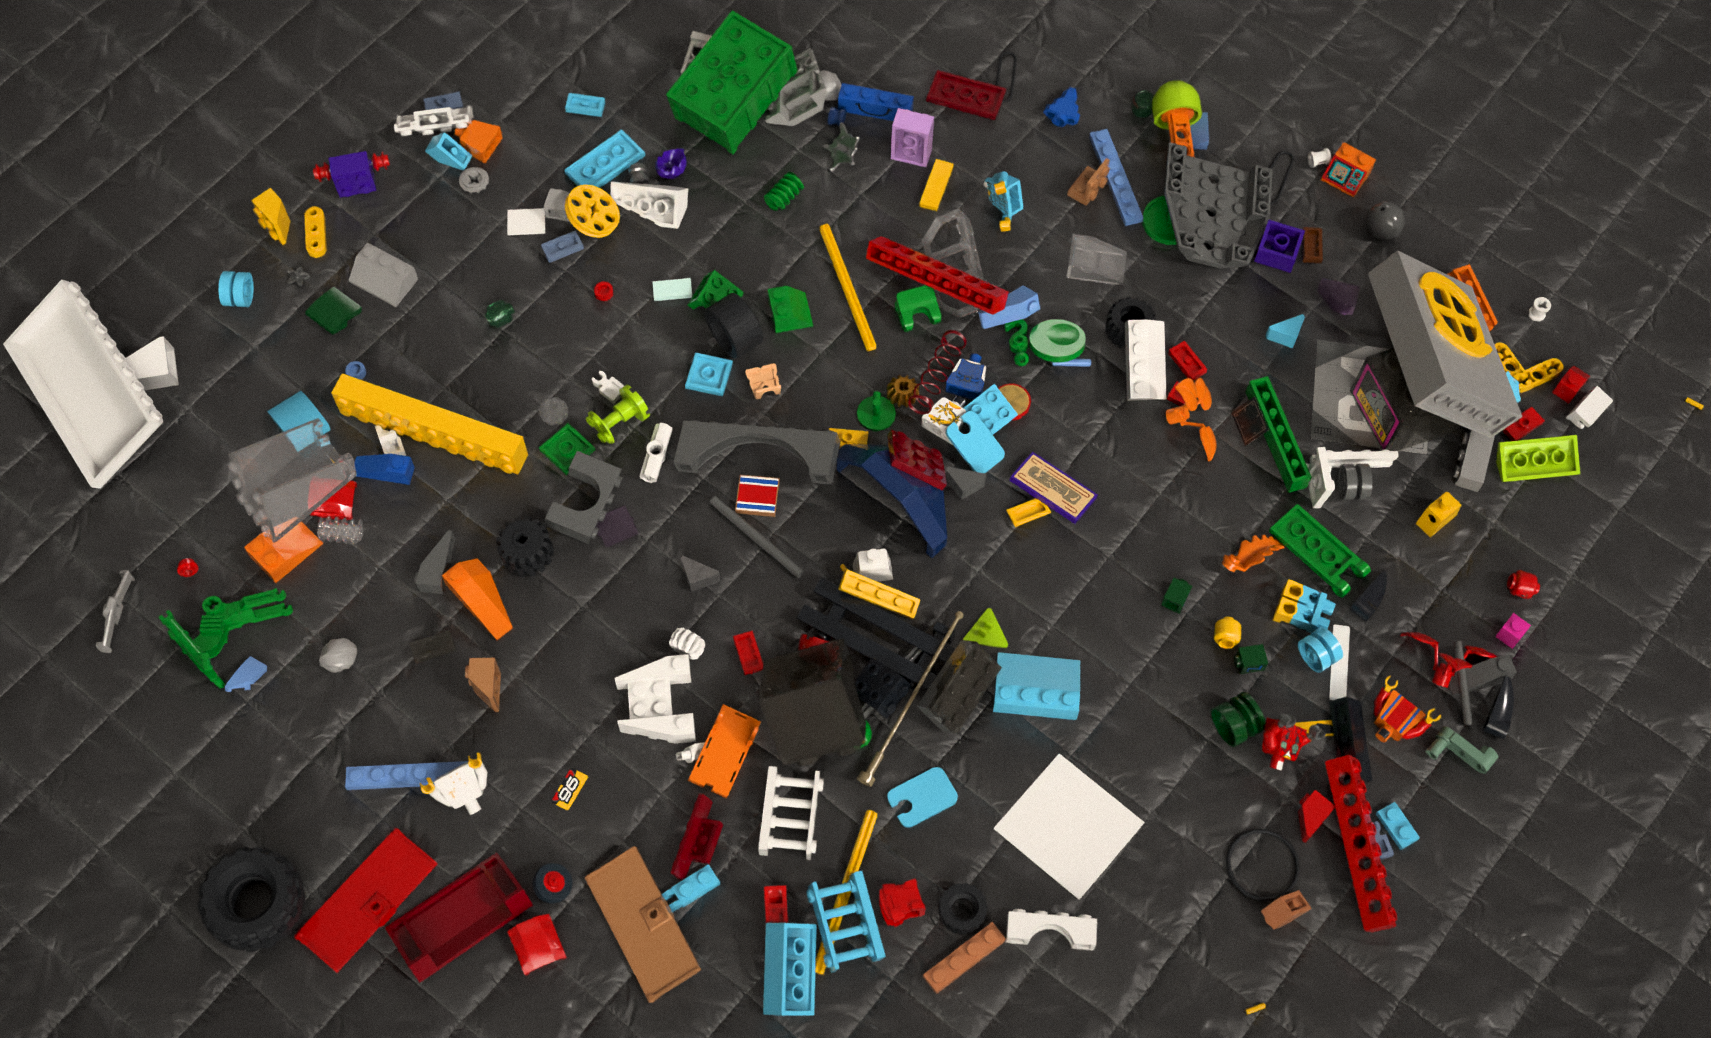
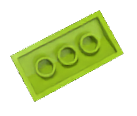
M1577 435L1499 442L1496 463L1501 481L1509 482L1579 475Z

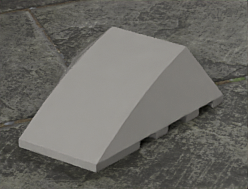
M811 48L794 57L798 72L794 77L790 78L779 92V97L775 102L770 104L769 110L771 112L770 115L766 116L765 120L767 123L794 126L823 110L827 90Z

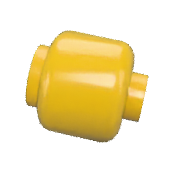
M1232 617L1219 619L1214 626L1215 642L1225 649L1236 646L1241 640V624Z

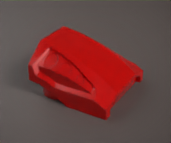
M313 476L308 496L310 516H319L332 520H352L353 499L357 483L351 480L326 479Z
M549 914L531 918L507 931L525 976L549 963L567 958Z

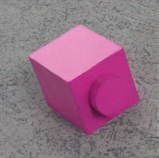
M1513 613L1495 637L1513 649L1531 625Z

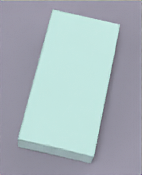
M691 278L653 281L654 301L692 298Z

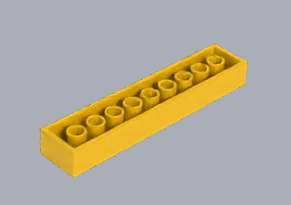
M343 373L331 392L339 412L344 416H353L361 422H370L376 426H381L382 429L394 430L398 435L410 436L415 441H424L432 447L447 449L452 454L464 455L469 460L481 461L486 466L501 468L502 471L509 474H519L528 456L523 436Z

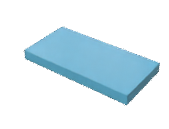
M621 129L564 169V172L577 186L593 185L601 188L645 156V152Z

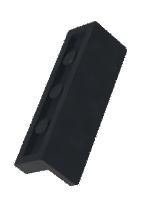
M1348 696L1330 701L1337 758L1351 755L1358 759L1362 769L1359 772L1361 780L1371 782L1372 774L1361 702ZM1350 775L1344 778V783L1350 782Z

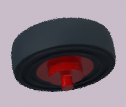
M556 863L542 866L535 873L532 882L536 896L540 900L552 904L564 900L570 894L573 884L569 871L564 866Z

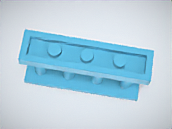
M862 871L854 872L850 875V880L847 883L818 889L817 882H812L806 891L808 901L812 903L826 953L824 955V962L826 967L830 968L831 973L840 969L838 965L840 962L864 956L871 957L872 962H876L886 957ZM848 891L854 893V904L824 911L821 898ZM855 912L860 915V925L834 932L829 931L827 919ZM859 934L865 935L867 941L865 947L839 954L835 953L832 941Z

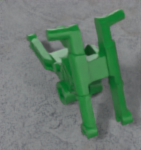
M277 588L245 596L241 600L229 604L223 603L217 596H210L202 603V608L206 615H202L199 629L200 634L194 640L188 635L189 632L184 630L174 619L171 611H166L167 618L160 615L159 619L169 629L168 635L181 647L182 652L187 654L198 669L221 689L225 686V682L213 670L210 659L217 656L224 644L228 643L229 631L241 628L249 622L256 623L279 616H289L293 613V608L291 605H288L286 609L285 604L281 603L258 610L253 609L256 606L283 601L286 598V593L282 590L279 594Z

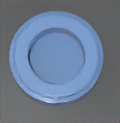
M353 361L346 366L345 373L348 376L362 380L366 375V369L361 362Z

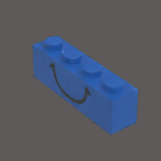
M842 83L838 96V110L846 109L847 113L894 121L898 108L913 111L914 96Z

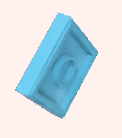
M695 352L685 389L723 396L733 360Z

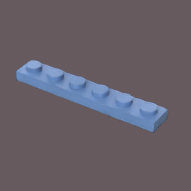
M1108 129L1091 132L1089 138L1100 165L1106 158L1110 160L1108 166L1110 171L1106 176L1108 178L1107 183L1124 225L1142 222L1143 215Z
M468 761L346 767L345 788L347 790L420 787V783L424 786L428 785L427 777H430L435 785L434 781L436 778Z

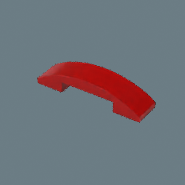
M786 885L764 886L766 923H788Z

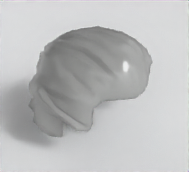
M825 70L820 71L827 90L825 101L837 100L841 89L840 80L835 73Z
M346 638L331 639L321 651L320 667L333 673L350 669L357 655L356 645Z

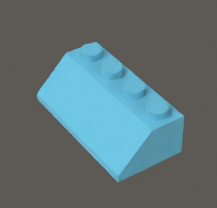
M766 923L763 1015H814L816 924Z

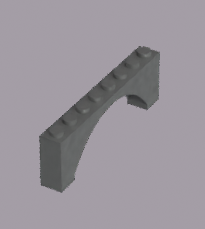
M698 420L683 421L674 458V464L678 472L697 473L698 469L705 462L724 450L742 444L765 443L781 447L800 459L809 470L812 483L832 484L840 447V439L837 432L831 430L815 431L813 429L800 430L792 427H760L754 424H721L715 421L709 423Z

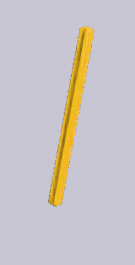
M828 224L821 225L820 233L867 351L875 350V340L831 228Z
M872 810L866 811L842 884L850 880V875L859 871L877 818V813ZM851 892L839 893L833 909L846 906ZM843 916L829 919L828 927L830 932L839 930ZM821 942L815 963V973L821 975L824 974L826 968L824 962V955L826 953L823 942Z

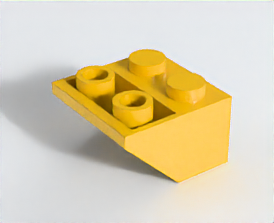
M269 188L252 200L255 207L253 211L259 218L258 222L262 228L269 230L274 241L278 240L284 245L287 240L290 219L282 200Z

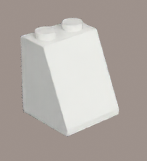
M164 336L157 338L125 358L128 366L135 372L134 375L137 380L144 386V391L179 385L174 348Z

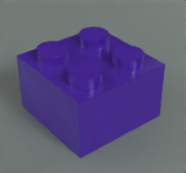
M1268 219L1254 262L1291 273L1305 230Z

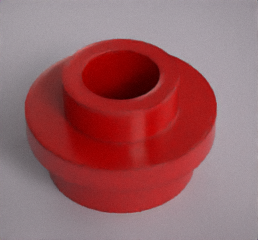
M183 559L178 563L177 572L182 577H191L198 572V564L193 559Z

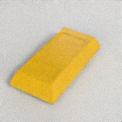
M1036 498L1006 510L1015 527L1051 513L1049 507Z

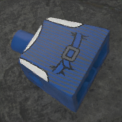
M971 354L969 360L959 359L946 382L947 393L974 400L983 393L986 366L980 364L982 359L980 355Z

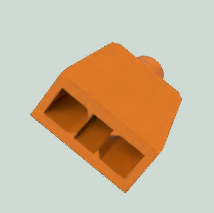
M473 120L472 124H469L467 128L455 129V136L460 137L461 146L484 164L503 138L499 126Z

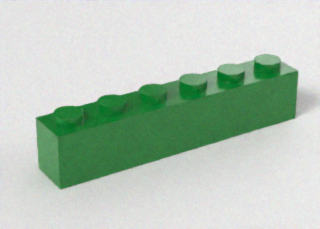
M1269 377L1249 381L1246 395L1249 400L1255 397L1269 429L1263 435L1288 493L1307 488L1312 476Z

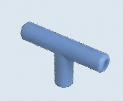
M1091 359L1052 362V365L1090 367Z

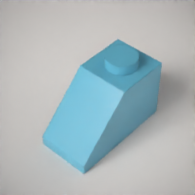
M445 132L434 136L425 150L439 163L460 170H465L472 157L467 150Z

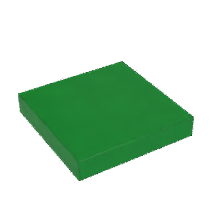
M567 423L539 447V451L567 475L576 452L579 451L590 456L595 451V447Z

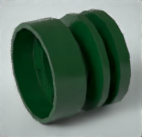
M1241 692L1237 696L1230 698L1229 703L1223 702L1211 709V718L1217 732L1231 747H1236L1245 742L1248 736L1253 737L1265 730L1266 721L1264 715L1253 697L1246 692Z

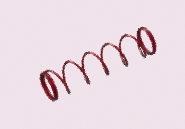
M948 330L943 334L941 339L942 345L935 349V357L928 362V370L924 371L921 375V383L915 386L914 395L908 399V405L914 412L924 415L931 412L934 406L933 401L926 396L916 395V388L922 384L932 394L937 395L941 393L937 385L923 382V375L929 371L938 381L946 382L948 380L946 374L939 370H930L929 365L932 360L936 359L942 367L946 369L954 368V364L950 359L937 357L936 352L939 347L943 346L944 350L951 356H960V349H963L967 343L966 338L960 332ZM949 333H955L964 340V345L961 347L953 346L947 342L945 336ZM947 345L950 348L957 349L959 355L949 353L944 346ZM937 358L950 361L953 367H945ZM931 371L942 373L946 379H937ZM924 384H931L937 387L939 392H931ZM916 398L920 404L930 407V409L926 412L919 411L911 405L910 400ZM918 398L923 399L929 406L921 403Z

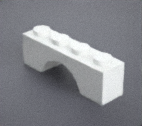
M1013 909V912H1008L1006 943L1028 945L1034 934L1041 930L1052 929L1062 933L1068 939L1072 949L1094 950L1096 946L1097 919L1091 918L1090 915L1070 917L1067 913L1048 915L1045 911L1026 913L1023 909Z

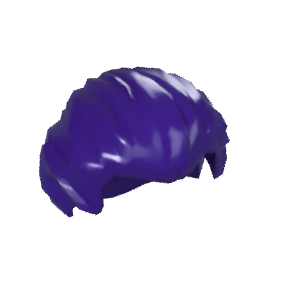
M684 149L667 150L663 152L662 157L658 156L657 162H655L657 174L664 179H675L682 174L687 165Z

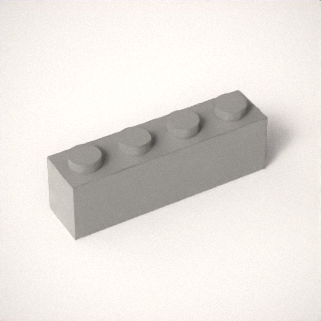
M1468 429L1467 433H1464L1462 439L1464 449L1460 450L1457 459L1460 461V465L1456 466L1453 477H1456V486L1475 492L1480 490L1484 483L1495 436L1489 438Z

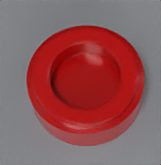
M605 281L597 283L594 287L595 297L600 301L610 300L614 294L612 285Z

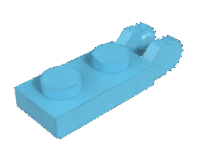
M708 864L671 887L672 889L662 893V896L667 901L676 895L678 900L669 904L671 911L674 912L719 886L720 881Z

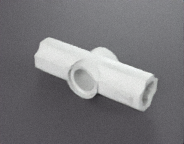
M660 422L655 425L651 441L647 445L646 457L640 472V478L645 482H657L662 463L666 459L665 453L673 429L665 423ZM655 451L660 452L659 454H652Z

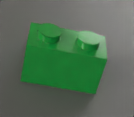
M789 286L767 289L768 303L775 333L813 327L805 292Z

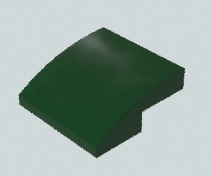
M333 287L320 296L305 311V315L334 335L347 327V321L360 314L362 307Z

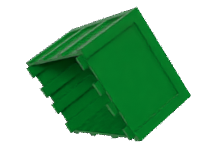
M732 10L666 94L675 119L688 124L734 155L738 150V145L749 131L755 128L759 118L769 105L779 97V92L790 78L794 77L798 72L792 46Z

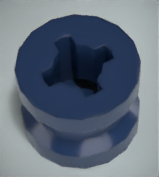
M831 107L828 125L836 124L840 127V122L845 123L846 109L837 110L836 107Z

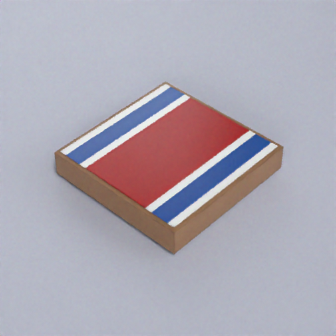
M740 475L735 512L737 514L775 517L780 478Z

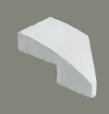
M375 426L384 454L406 456L402 441L397 436L396 431L383 430L381 426Z

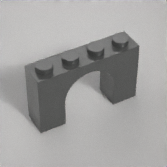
M577 451L569 467L568 475L594 487L598 493L599 500L592 508L584 511H576L552 502L545 517V527L586 544H589L592 538L596 539L600 529L597 526L600 521H604L608 512L605 510L607 504H612L615 497L613 491L615 487H620L623 477L620 476L622 469Z

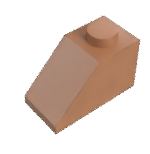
M1298 890L1279 897L1261 912L1266 923L1274 930L1286 925L1312 908Z

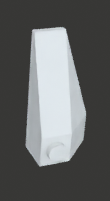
M611 182L610 196L616 204L640 214L641 217L655 222L654 224L658 226L677 229L687 209L688 188Z

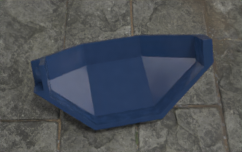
M845 444L839 449L837 471L840 473L849 464L861 467L897 499L926 541V553L931 558L946 546L947 527L944 490L942 491L891 466L888 445Z

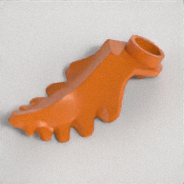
M1254 535L1252 542L1247 540L1241 542L1237 556L1233 554L1229 556L1224 555L1222 564L1232 572H1235L1237 569L1245 572L1249 567L1262 563L1265 560L1264 556L1272 555V551L1284 549V545L1277 539L1274 540L1272 536L1267 538L1266 535H1262L1260 540Z

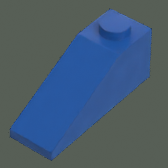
M397 454L356 456L351 475L410 485L415 467L409 456Z

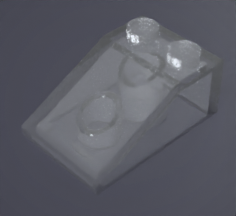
M1073 234L1066 278L1123 285L1127 251L1092 236Z

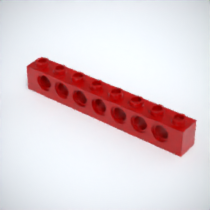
M883 236L869 241L866 259L992 315L1005 309L1009 291Z
M1351 755L1325 761L1364 931L1372 933L1396 927L1397 914L1390 902L1392 893L1385 881L1387 872L1380 860L1382 852L1380 845L1376 843L1375 835L1377 831L1375 824L1370 819L1372 811L1364 794L1367 790L1364 781L1360 777L1359 772L1362 770L1360 762ZM1350 775V782L1345 785L1344 778ZM1354 795L1356 798L1355 803L1350 806L1349 799ZM1360 816V824L1355 827L1354 819ZM1364 837L1366 840L1365 845L1360 848L1359 840ZM1369 858L1371 864L1369 868L1365 869L1364 861ZM1371 880H1375L1376 886L1370 891L1369 883ZM1380 901L1381 908L1378 912H1375L1374 904Z

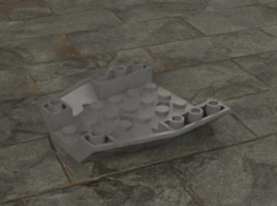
M1169 142L1164 194L1178 249L1188 261L1215 268L1225 269L1249 265L1266 228L1268 219H1270L1273 169L1255 165L1250 171H1245L1187 156L1186 146ZM1209 177L1213 178L1216 184L1211 183ZM1206 210H1210L1214 217L1209 216ZM1204 243L1209 244L1211 246V250L1206 249Z

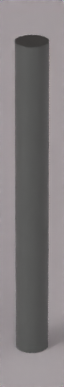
M1462 641L1453 642L1455 658L1464 660ZM1463 668L1457 671L1464 725H1472L1466 670Z

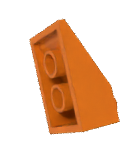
M295 517L259 534L244 548L249 557L277 583L323 545V542L298 517Z

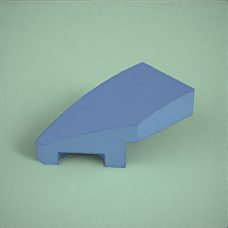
M250 656L230 678L225 686V691L232 692V689L236 688L250 690V684H254L267 671V665Z

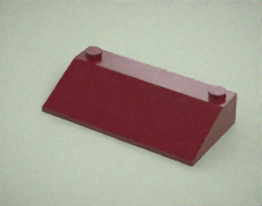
M496 852L385 927L420 983L533 906V904Z

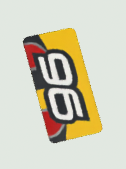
M571 768L551 802L565 810H569L588 776Z

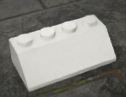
M1128 320L1125 322L1127 401L1166 400L1164 322Z

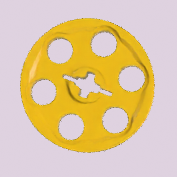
M577 186L565 200V212L569 221L578 231L587 236L595 238L608 236L619 223L620 214L617 204L607 192L596 186ZM583 192L589 193L591 198L585 197ZM571 200H576L579 206H575ZM600 200H604L608 206L602 205ZM577 216L582 217L585 223L580 222ZM605 216L611 217L613 222L607 221ZM594 224L599 225L602 231L597 230Z

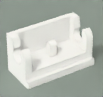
M1596 386L1580 400L1565 418L1580 429H1583L1585 426L1590 427L1613 400Z

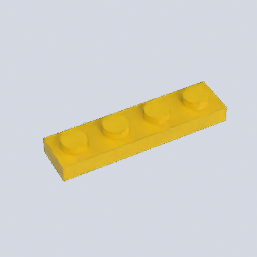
M848 569L844 570L838 590L909 619L915 618L920 602L918 598Z

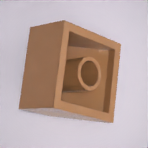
M469 658V666L465 668V676L469 678V686L473 687L474 692L494 712H499L501 672L496 659Z

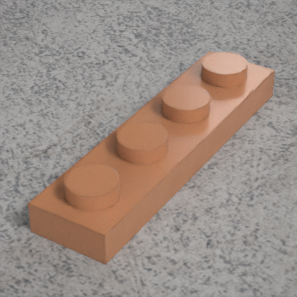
M991 922L923 974V978L933 991L938 994L1003 944L1006 938L994 923Z

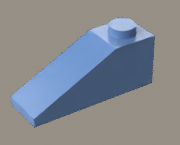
M1024 285L1008 294L1004 310L994 315L983 310L978 312L981 327L986 329L1027 318L1040 310L1038 294Z

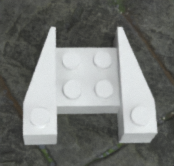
M688 654L667 656L615 678L617 690L628 689L630 719L618 720L620 732L648 736L655 740L662 739L674 744L696 742L693 713L673 715L671 685L691 683Z

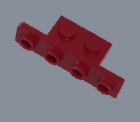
M699 793L697 801L694 803V809L687 823L684 837L680 842L676 859L672 864L671 874L679 880L686 879L691 862L710 864L724 825L720 821L707 819L713 802L701 793Z

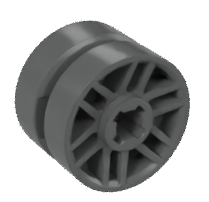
M1359 463L1355 466L1354 464L1340 465L1338 488L1342 500H1354L1355 497L1357 500H1368L1372 493V472L1368 463Z

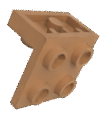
M1106 158L1097 171L1087 166L1068 190L1067 195L1085 206L1090 200L1093 201L1100 187L1104 188L1108 181L1106 176L1110 171V167H1108L1110 160Z

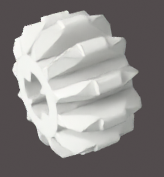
M677 628L670 637V647L680 655L688 654L691 660L698 659L704 651V640L690 630Z

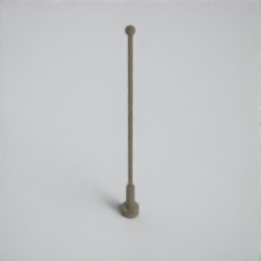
M956 612L955 620L879 752H876L865 772L860 771L857 780L862 784L872 787L876 780L873 774L884 757L883 753L956 624L959 619L963 618V612Z

